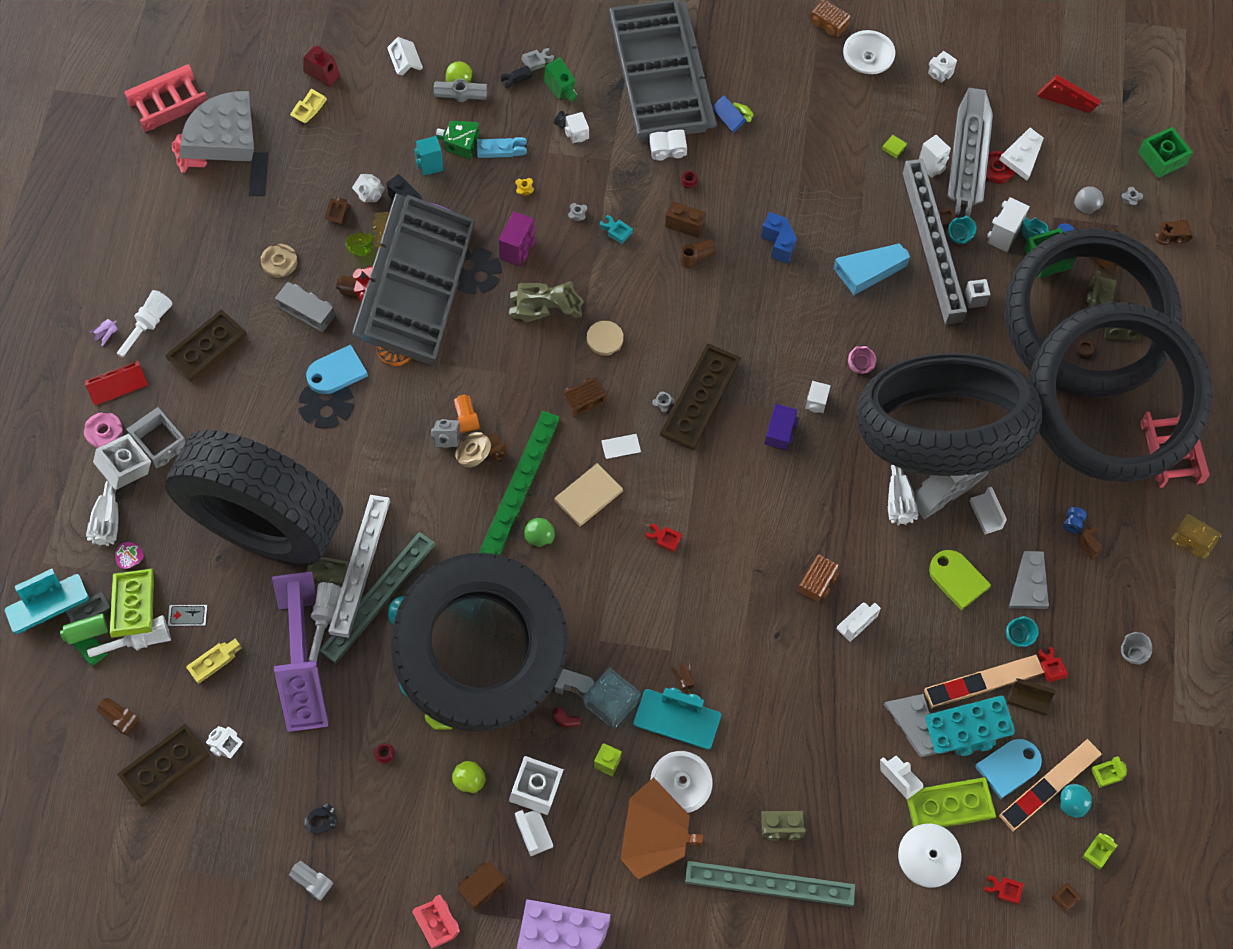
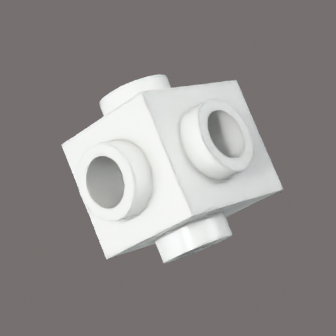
M943 51L937 57L931 59L928 74L933 79L942 83L946 78L949 79L953 75L957 60Z
M360 174L352 187L363 202H377L385 189L380 180L372 174Z
M218 726L217 729L210 733L206 743L211 747L210 751L217 757L222 755L231 759L243 741L236 736L237 733L230 727L225 729Z

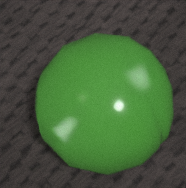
M535 518L527 523L524 529V536L530 545L543 547L553 542L555 529L548 520Z

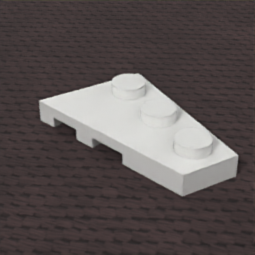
M1029 128L1001 155L999 160L1027 181L1044 138L1032 128Z

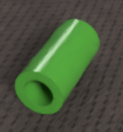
M101 613L64 625L60 634L63 642L67 641L70 645L108 633L109 629L104 614Z

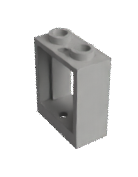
M159 407L127 428L129 435L151 460L156 469L166 465L171 458L179 455L186 443L185 438ZM163 424L177 441L154 456L140 439Z

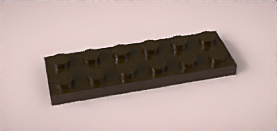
M707 343L667 418L660 436L694 451L736 371L741 357Z

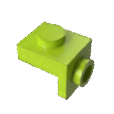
M1118 756L1109 762L1091 768L1099 788L1122 781L1127 775L1126 765L1123 761H1120Z
M1099 833L1082 858L1100 870L1118 845L1114 843L1110 836Z

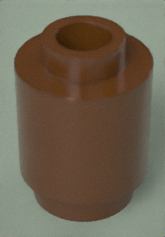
M341 275V279H337L336 289L339 290L340 294L356 295L354 293L356 279L352 276Z

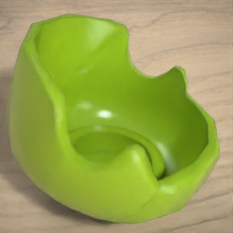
M456 61L448 66L445 80L446 82H454L457 79H464L470 83L473 71L465 62Z
M464 761L457 765L452 774L455 787L462 792L477 793L483 788L486 781L485 772L477 763L471 761Z

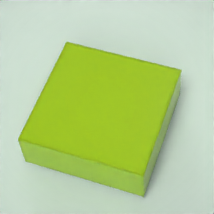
M892 135L883 145L882 150L897 159L906 148L907 143Z

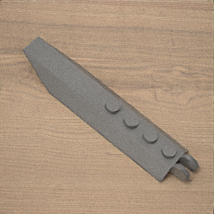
M968 88L958 108L947 196L956 203L955 215H959L961 211L960 206L964 204L967 205L965 214L970 217L972 206L982 203L984 199L993 113L987 92L982 89Z

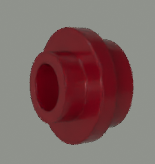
M686 171L682 174L680 182L685 188H693L698 183V177L693 171Z
M382 743L375 748L374 757L379 763L387 764L393 760L395 751L390 744ZM387 751L388 755L386 757H382L381 753Z

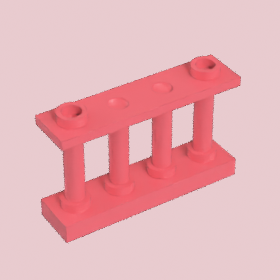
M189 64L124 91L130 107L137 105L143 116L140 122L144 132L153 130L158 126L193 112L199 105L207 101L206 93L198 94L191 82L194 80V76ZM185 84L192 97L182 101L175 88ZM169 91L176 104L166 108L159 95ZM153 98L160 111L150 115L143 102Z
M1150 412L1145 413L1140 425L1141 429L1145 432L1150 454L1159 449V444H1164L1171 436L1157 437L1154 427L1177 425L1181 412L1176 418L1152 420ZM1200 439L1183 458L1190 460L1191 468L1169 470L1154 476L1160 488L1165 486L1169 480L1168 478L1193 476L1197 484L1204 483L1210 474Z

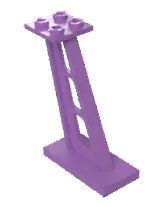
M312 572L274 576L272 581L278 610L288 608L291 664L274 666L287 732L328 727V718L316 661L308 662L304 606L315 605L316 603Z

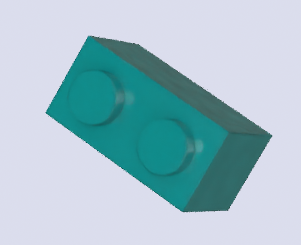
M437 136L416 141L417 148L414 149L417 169H421L423 176L444 171L442 152Z

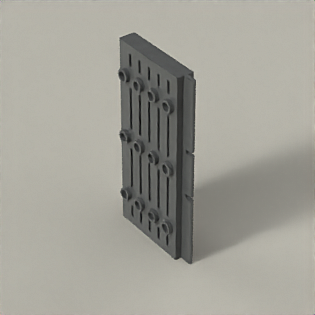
M664 0L610 8L611 25L637 140H649V134L655 132L684 130L685 135L706 132L708 128L717 127L706 79H700L704 78L705 75L699 51L696 48L697 43L686 1Z
M395 194L380 245L385 248L379 247L369 278L375 281V283L368 281L352 334L362 338L361 341L433 365L475 220L410 195L405 197Z

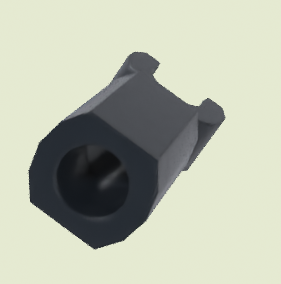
M524 66L511 72V74L501 75L500 80L501 82L507 80L504 83L505 89L510 88L513 83L516 84L532 77L531 70L528 66Z

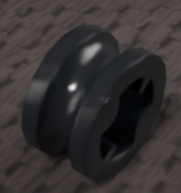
M560 111L554 119V124L556 126L559 125L563 129L566 126V116H569V114Z

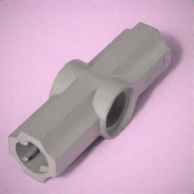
M457 79L454 82L435 81L434 97L454 98L457 102H464L467 99L486 100L487 84L467 83L464 79Z

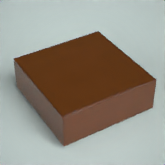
M952 207L938 210L943 228H947L952 220L957 218Z
M1068 883L1063 885L1051 897L1065 913L1082 899Z

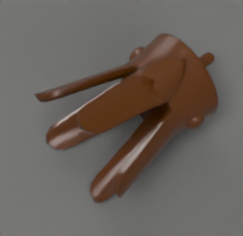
M684 663L680 664L682 679L678 672L671 667L678 681L679 690H687L689 694V689L695 686L691 675V663L689 664V670L685 667Z

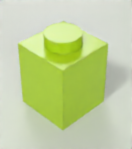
M603 743L594 760V768L613 777L621 760L622 751Z

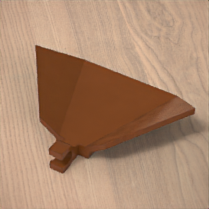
M654 777L629 800L620 860L638 880L684 858L686 844L702 847L703 835L688 834L690 815Z

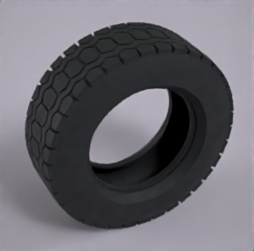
M200 430L194 432L183 446L165 481V489L169 497L182 511H185L188 516L200 525L205 526L206 529L214 534L216 533L219 537L247 551L291 565L307 566L317 563L323 556L343 516V506L337 495L310 470L307 471V468L298 462L295 463L293 459L286 455H281L280 452L272 448L269 449L266 445L257 441L255 443L254 440L224 431Z
M468 553L455 556L436 564L423 573L404 595L397 610L392 629L391 654L394 670L401 687L409 699L423 713L437 722L465 731H489L503 728L523 719L534 711L556 685L567 655L568 636L566 621L559 601L551 588L538 574L526 565H522V563L512 558L509 559V557L491 553ZM473 598L494 601L507 608L519 622L525 640L524 657L519 670L505 682L483 688L467 686L451 678L439 665L432 647V630L439 616L447 608L459 601Z

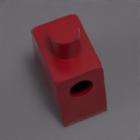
M313 46L304 56L303 71L328 87L340 77L334 57L323 51L322 47Z

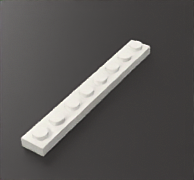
M370 495L330 624V635L347 638L350 636L390 504L388 497Z

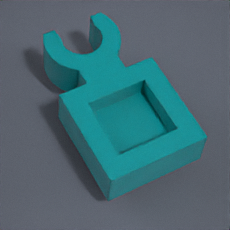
M609 215L605 216V220L609 223L600 222V228L608 230V236L620 244H623L633 233V228L619 219L615 223Z

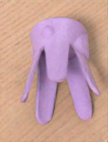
M107 319L99 327L89 332L97 334L94 337L95 341L103 336L102 346H104L111 334L118 330L115 326L117 321L112 322Z

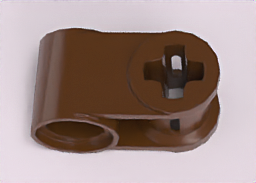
M1187 220L1163 222L1160 225V230L1155 234L1156 242L1161 245L1186 243L1193 238Z

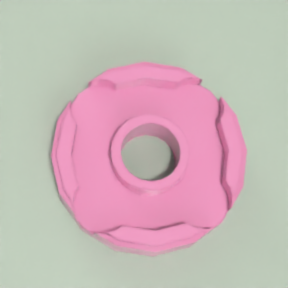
M101 412L91 416L86 421L84 436L88 443L95 448L106 445L122 437L123 425L113 413L103 414ZM108 427L105 433H99V429Z

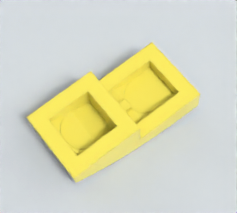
M311 89L303 102L299 100L290 115L305 124L320 110L327 98Z

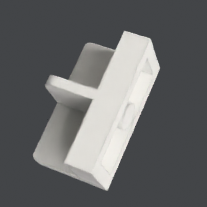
M897 756L889 761L884 757L880 759L881 772L906 799H909L923 788V783L911 772L909 762L903 763Z

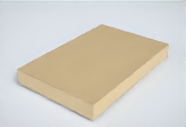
M597 463L557 495L554 501L581 527L621 494L623 488Z

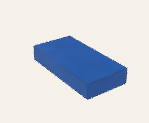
M725 95L712 106L713 110L733 132L747 121Z

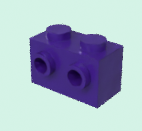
M775 404L764 445L787 450L788 444L792 445L795 435L792 433V429L797 428L799 417H796L797 409Z

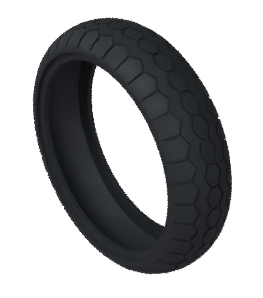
M1082 228L1070 230L1040 243L1026 255L1016 268L1010 280L1005 298L1007 333L1016 354L1029 371H1031L1036 354L1043 344V340L1034 326L1030 311L1032 285L1035 278L1042 271L1065 259L1094 257L1107 260L1122 267L1134 276L1144 288L1153 309L1166 314L1182 325V307L1179 292L1165 264L1141 242L1125 234L1107 229ZM1152 341L1146 355L1140 360L1115 370L1096 371L1084 369L1061 359L1056 376V389L1073 396L1085 398H1106L1121 395L1142 386L1152 379L1165 366L1170 357L1158 344Z
M1127 302L1103 303L1085 308L1066 318L1044 340L1036 354L1029 380L1035 386L1042 405V421L1039 429L1042 439L1051 451L1068 466L1082 474L1100 480L1132 482L1156 476L1180 462L1196 445L1206 427L1211 410V377L1206 360L1195 340L1179 323L1166 314L1140 304ZM1103 328L1131 330L1148 337L1158 344L1174 363L1182 385L1183 402L1181 415L1169 439L1155 452L1136 458H1120L1103 454L1083 443L1064 421L1056 397V376L1065 351L1080 335Z
M964 353L923 355L898 362L886 368L872 378L864 388L857 407V423L860 434L866 445L879 458L898 468L933 476L977 474L1013 461L1033 443L1042 421V405L1039 394L1032 382L1022 372L993 358ZM941 396L976 398L996 404L1009 412L1007 416L991 424L957 431L917 428L901 423L889 416L891 412L908 403Z

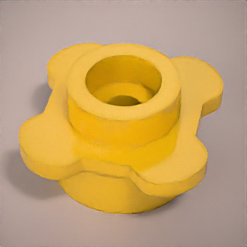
M531 178L517 179L515 181L517 185L516 192L523 196L533 193V180Z

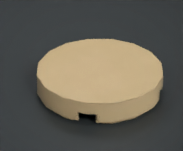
M285 244L269 246L263 251L261 256V266L264 272L275 278L290 275L298 264L294 249Z
M611 321L596 322L587 332V344L594 353L601 356H609L619 351L623 345V332L616 323Z
M481 432L469 434L464 442L461 441L459 443L455 457L462 466L470 468L477 466L488 456L491 442Z

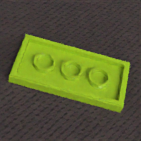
M153 569L113 574L110 620L111 638L152 632Z
M986 777L925 787L907 799L913 827L922 824H936L941 827H949L996 818Z

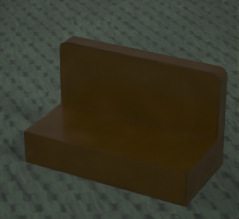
M1016 678L1012 684L1007 704L1047 716L1056 690Z

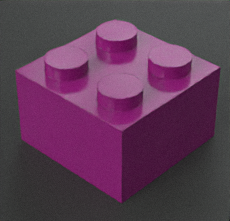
M513 211L498 239L501 260L520 267L522 261L527 259L530 246H534L536 241L534 236L536 227H534L533 218Z

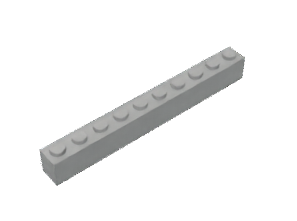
M924 160L906 161L903 177L945 325L963 323L967 310Z

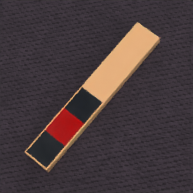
M1033 655L924 689V692L932 709L1011 685L1016 678L1028 680L1041 676L1044 671L1037 655Z
M1088 739L1085 740L1004 810L999 817L1014 832L1098 759L1102 753Z

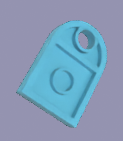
M349 345L313 362L307 370L306 377L308 385L313 391L319 394H331L368 377V374L354 349ZM316 377L322 378L319 383H313L312 380Z
M1015 739L977 763L975 767L983 777H986L987 783L1001 800L1033 778L1041 767L1042 759L1039 750L1034 744L1027 740ZM1030 750L1033 753V759L1025 758L1023 751Z

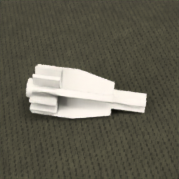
M891 465L892 476L887 506L889 520L892 523L897 522V525H900V523L907 525L906 523L908 522L913 523V519H918L917 502L914 501V491L908 476L903 474V469Z
M109 481L105 483L103 496L100 495L94 505L86 533L87 540H92V544L96 543L99 546L104 544L109 546V543L114 544L118 532V503L115 502L116 490Z

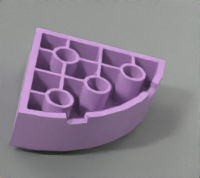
M526 899L517 949H599L606 937L611 914Z

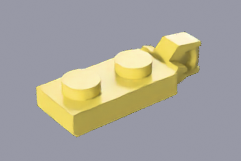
M236 639L228 644L225 642L222 644L218 643L186 668L196 682L200 684L236 657L234 654L242 649Z

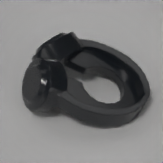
M324 803L321 808L309 812L304 821L306 829L313 834H322L330 828L334 829L337 824L334 808L330 804ZM329 816V819L323 821L320 827H313L311 825L313 817Z

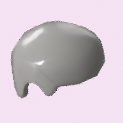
M1088 186L1078 192L1074 203L1076 208L1082 213L1092 214L1101 208L1104 197L1100 190L1093 186Z
M1140 632L1126 635L1121 646L1122 657L1130 664L1140 665L1148 661L1152 654L1150 638Z

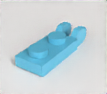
M515 137L514 139H477V156L479 158L522 156L527 154V149L522 147L526 145L527 140L522 137Z

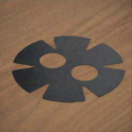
M474 248L472 257L469 249H467L464 261L473 260L475 267L472 270H465L462 266L458 282L463 281L457 289L468 294H475L477 285L482 293L492 289L500 279L491 274L502 273L499 259L494 258L487 261L492 252L483 248ZM484 271L487 274V279L483 282H478L475 280V273Z
M322 379L313 381V383H319ZM306 386L301 392L298 402L309 405L299 408V413L307 423H310L317 416L315 427L330 428L337 426L339 422L336 415L346 420L351 414L354 404L343 401L353 398V394L349 387L346 386L332 393V397L325 401L320 399L319 393ZM326 405L332 407V415L329 417L321 416V407Z

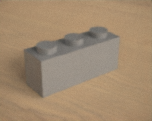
M287 282L275 297L278 308L322 333L335 317L332 304L327 301L323 302L313 293L305 292L297 284L293 285Z

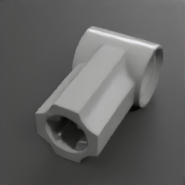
M302 861L296 863L289 874L293 880L305 887L306 891L319 901L322 900L334 884L325 875L315 872Z

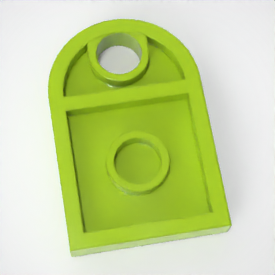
M953 550L941 551L933 557L930 563L929 572L932 580L961 611L991 586L959 552ZM938 559H945L948 565H939Z

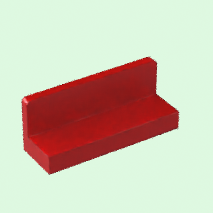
M139 361L85 381V386L94 405L148 385Z

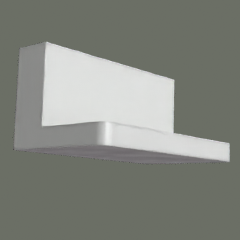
M397 37L387 47L398 75L403 76L411 67L418 70L423 68L413 42Z
M992 487L987 488L985 494L970 499L971 506L984 534L1003 529L1007 519Z
M523 810L515 813L516 822L530 856L553 848V843L540 812L533 810L524 814Z

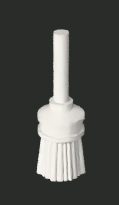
M155 290L150 293L144 306L140 307L139 312L134 315L137 321L135 324L136 328L117 352L118 356L122 358L125 356L142 331L145 332L146 329L154 330L156 324L160 322V318L172 306V302L168 297Z
M322 582L317 586L316 603L311 614V618L316 621L315 625L317 628L309 662L317 661L324 630L328 627V624H331L342 587L333 583Z
M161 615L153 619L152 632L127 635L122 639L88 649L87 652L89 657H93L126 645L127 647L132 646L138 651L141 648H147L151 644L171 641V636L166 620Z

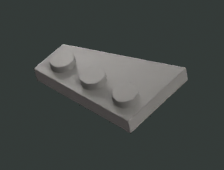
M924 694L885 702V708L895 718L894 721L904 731L906 738L920 757L936 754L925 721V716L929 714Z

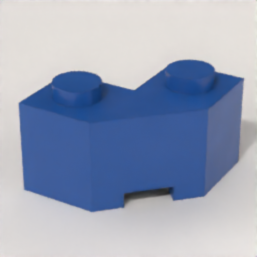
M769 212L763 224L761 238L774 242L771 258L788 264L795 250L797 238L785 217Z

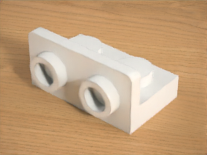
M862 603L837 626V630L851 642L878 617L881 608L876 603L871 607Z

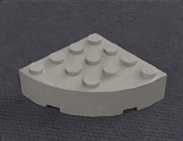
M249 91L220 94L199 105L185 123L181 137L179 158L251 161L254 143Z
M989 472L966 474L963 476L930 475L929 478L922 482V487L914 492V501L917 502L919 514L923 519H926L943 508L951 499L954 501L989 474Z

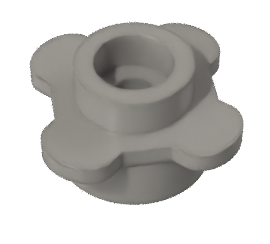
M1129 187L1128 191L1123 193L1121 197L1127 205L1135 206L1138 200L1143 199V194L1138 193L1134 187Z
M576 203L570 205L571 210L568 213L570 219L581 221L586 218V205H577Z
M660 392L656 399L652 401L653 406L659 407L662 412H667L668 408L675 403V399L665 392Z

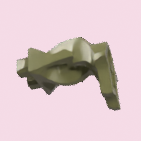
M571 281L549 288L547 284L519 283L518 290L510 293L511 301L517 304V306L509 309V315L513 319H521L525 323L549 316L548 308L552 307L560 308L565 315H572L574 318L582 317L581 305L584 304V301L574 291Z

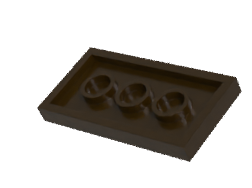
M221 309L169 351L165 358L191 382L247 336V333Z
M185 723L118 772L117 775L139 805L143 807L210 757V755Z

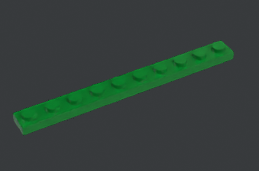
M545 411L541 412L479 553L501 554L560 421V416Z

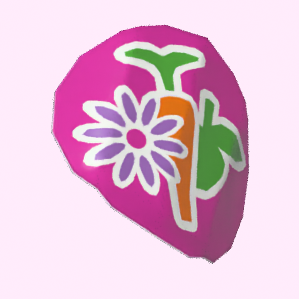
M132 542L121 543L115 552L117 565L123 569L135 566L144 557L143 550Z

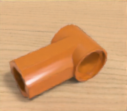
M465 394L458 396L454 399V404L458 414L457 418L461 434L479 430L478 417L474 413L470 396Z

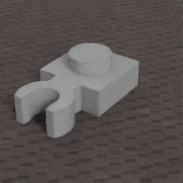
M546 48L542 53L534 50L523 54L521 60L533 71L545 67V63L552 62L554 55L547 56L550 50Z

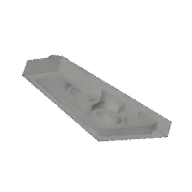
M1024 551L1008 608L1047 609L1049 603L1044 552Z

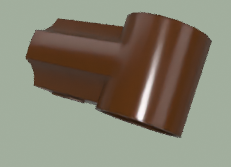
M708 239L694 245L685 244L681 248L680 264L687 268L692 267L696 261L715 255L716 249L713 241Z
M108 697L103 699L96 709L100 715L110 721L124 735H127L140 720L133 712L127 708L123 709Z

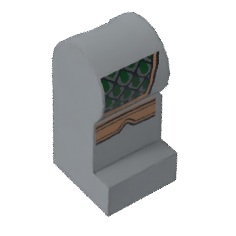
M563 669L555 685V692L563 694L564 690L577 693L582 698H588L594 692V681L588 676Z

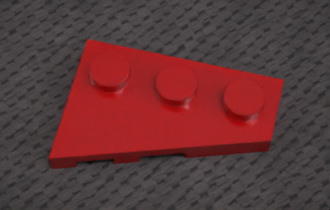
M1059 75L1053 77L1037 95L1038 97L1087 113H1091L1099 106L1101 101Z

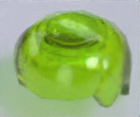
M359 231L357 234H351L346 238V249L355 256H365L371 252L373 247L372 234L369 232L368 235H365L362 231Z

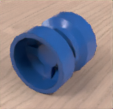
M1070 507L1068 508L1066 514L1068 518L1064 521L1063 528L1071 533H1081L1083 521H1085L1087 513L1081 508Z

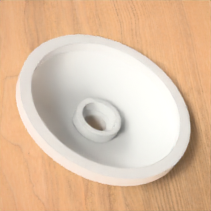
M864 30L854 33L846 40L843 55L847 64L854 70L864 74H878L887 70L892 65L895 58V48L891 40L884 34Z
M687 751L668 753L656 763L652 770L651 779L654 777L687 813L699 809L705 804L711 794L713 781L710 769L699 756ZM680 776H685L687 781L682 782Z
M922 824L912 828L905 834L899 846L898 858L904 874L912 882L923 887L934 888L948 883L955 877L961 864V850L956 838L947 829L936 824ZM931 850L935 851V858L930 857L929 852Z

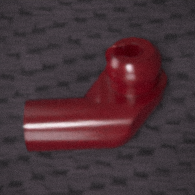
M561 707L554 708L552 717L561 727L580 726V716L569 717Z

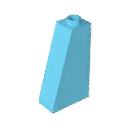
M899 243L838 257L835 259L833 269L853 295H856L907 267L910 255Z

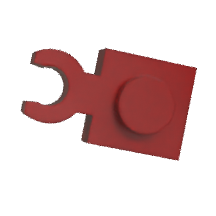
M650 524V529L654 530L655 533L650 534L646 532L645 537L649 540L656 539V546L674 553L682 538V534L667 527H664L661 531L656 524Z
M1049 647L1047 650L1048 655L1044 654L1042 649H1039L1038 658L1042 661L1041 667L1047 681L1052 682L1067 678L1068 672L1061 658H1054V649Z
M994 876L986 878L987 881L993 883L992 888L985 886L984 891L986 893L997 892V899L1015 905L1019 904L1024 883L1005 877L1002 878L1001 882H998Z

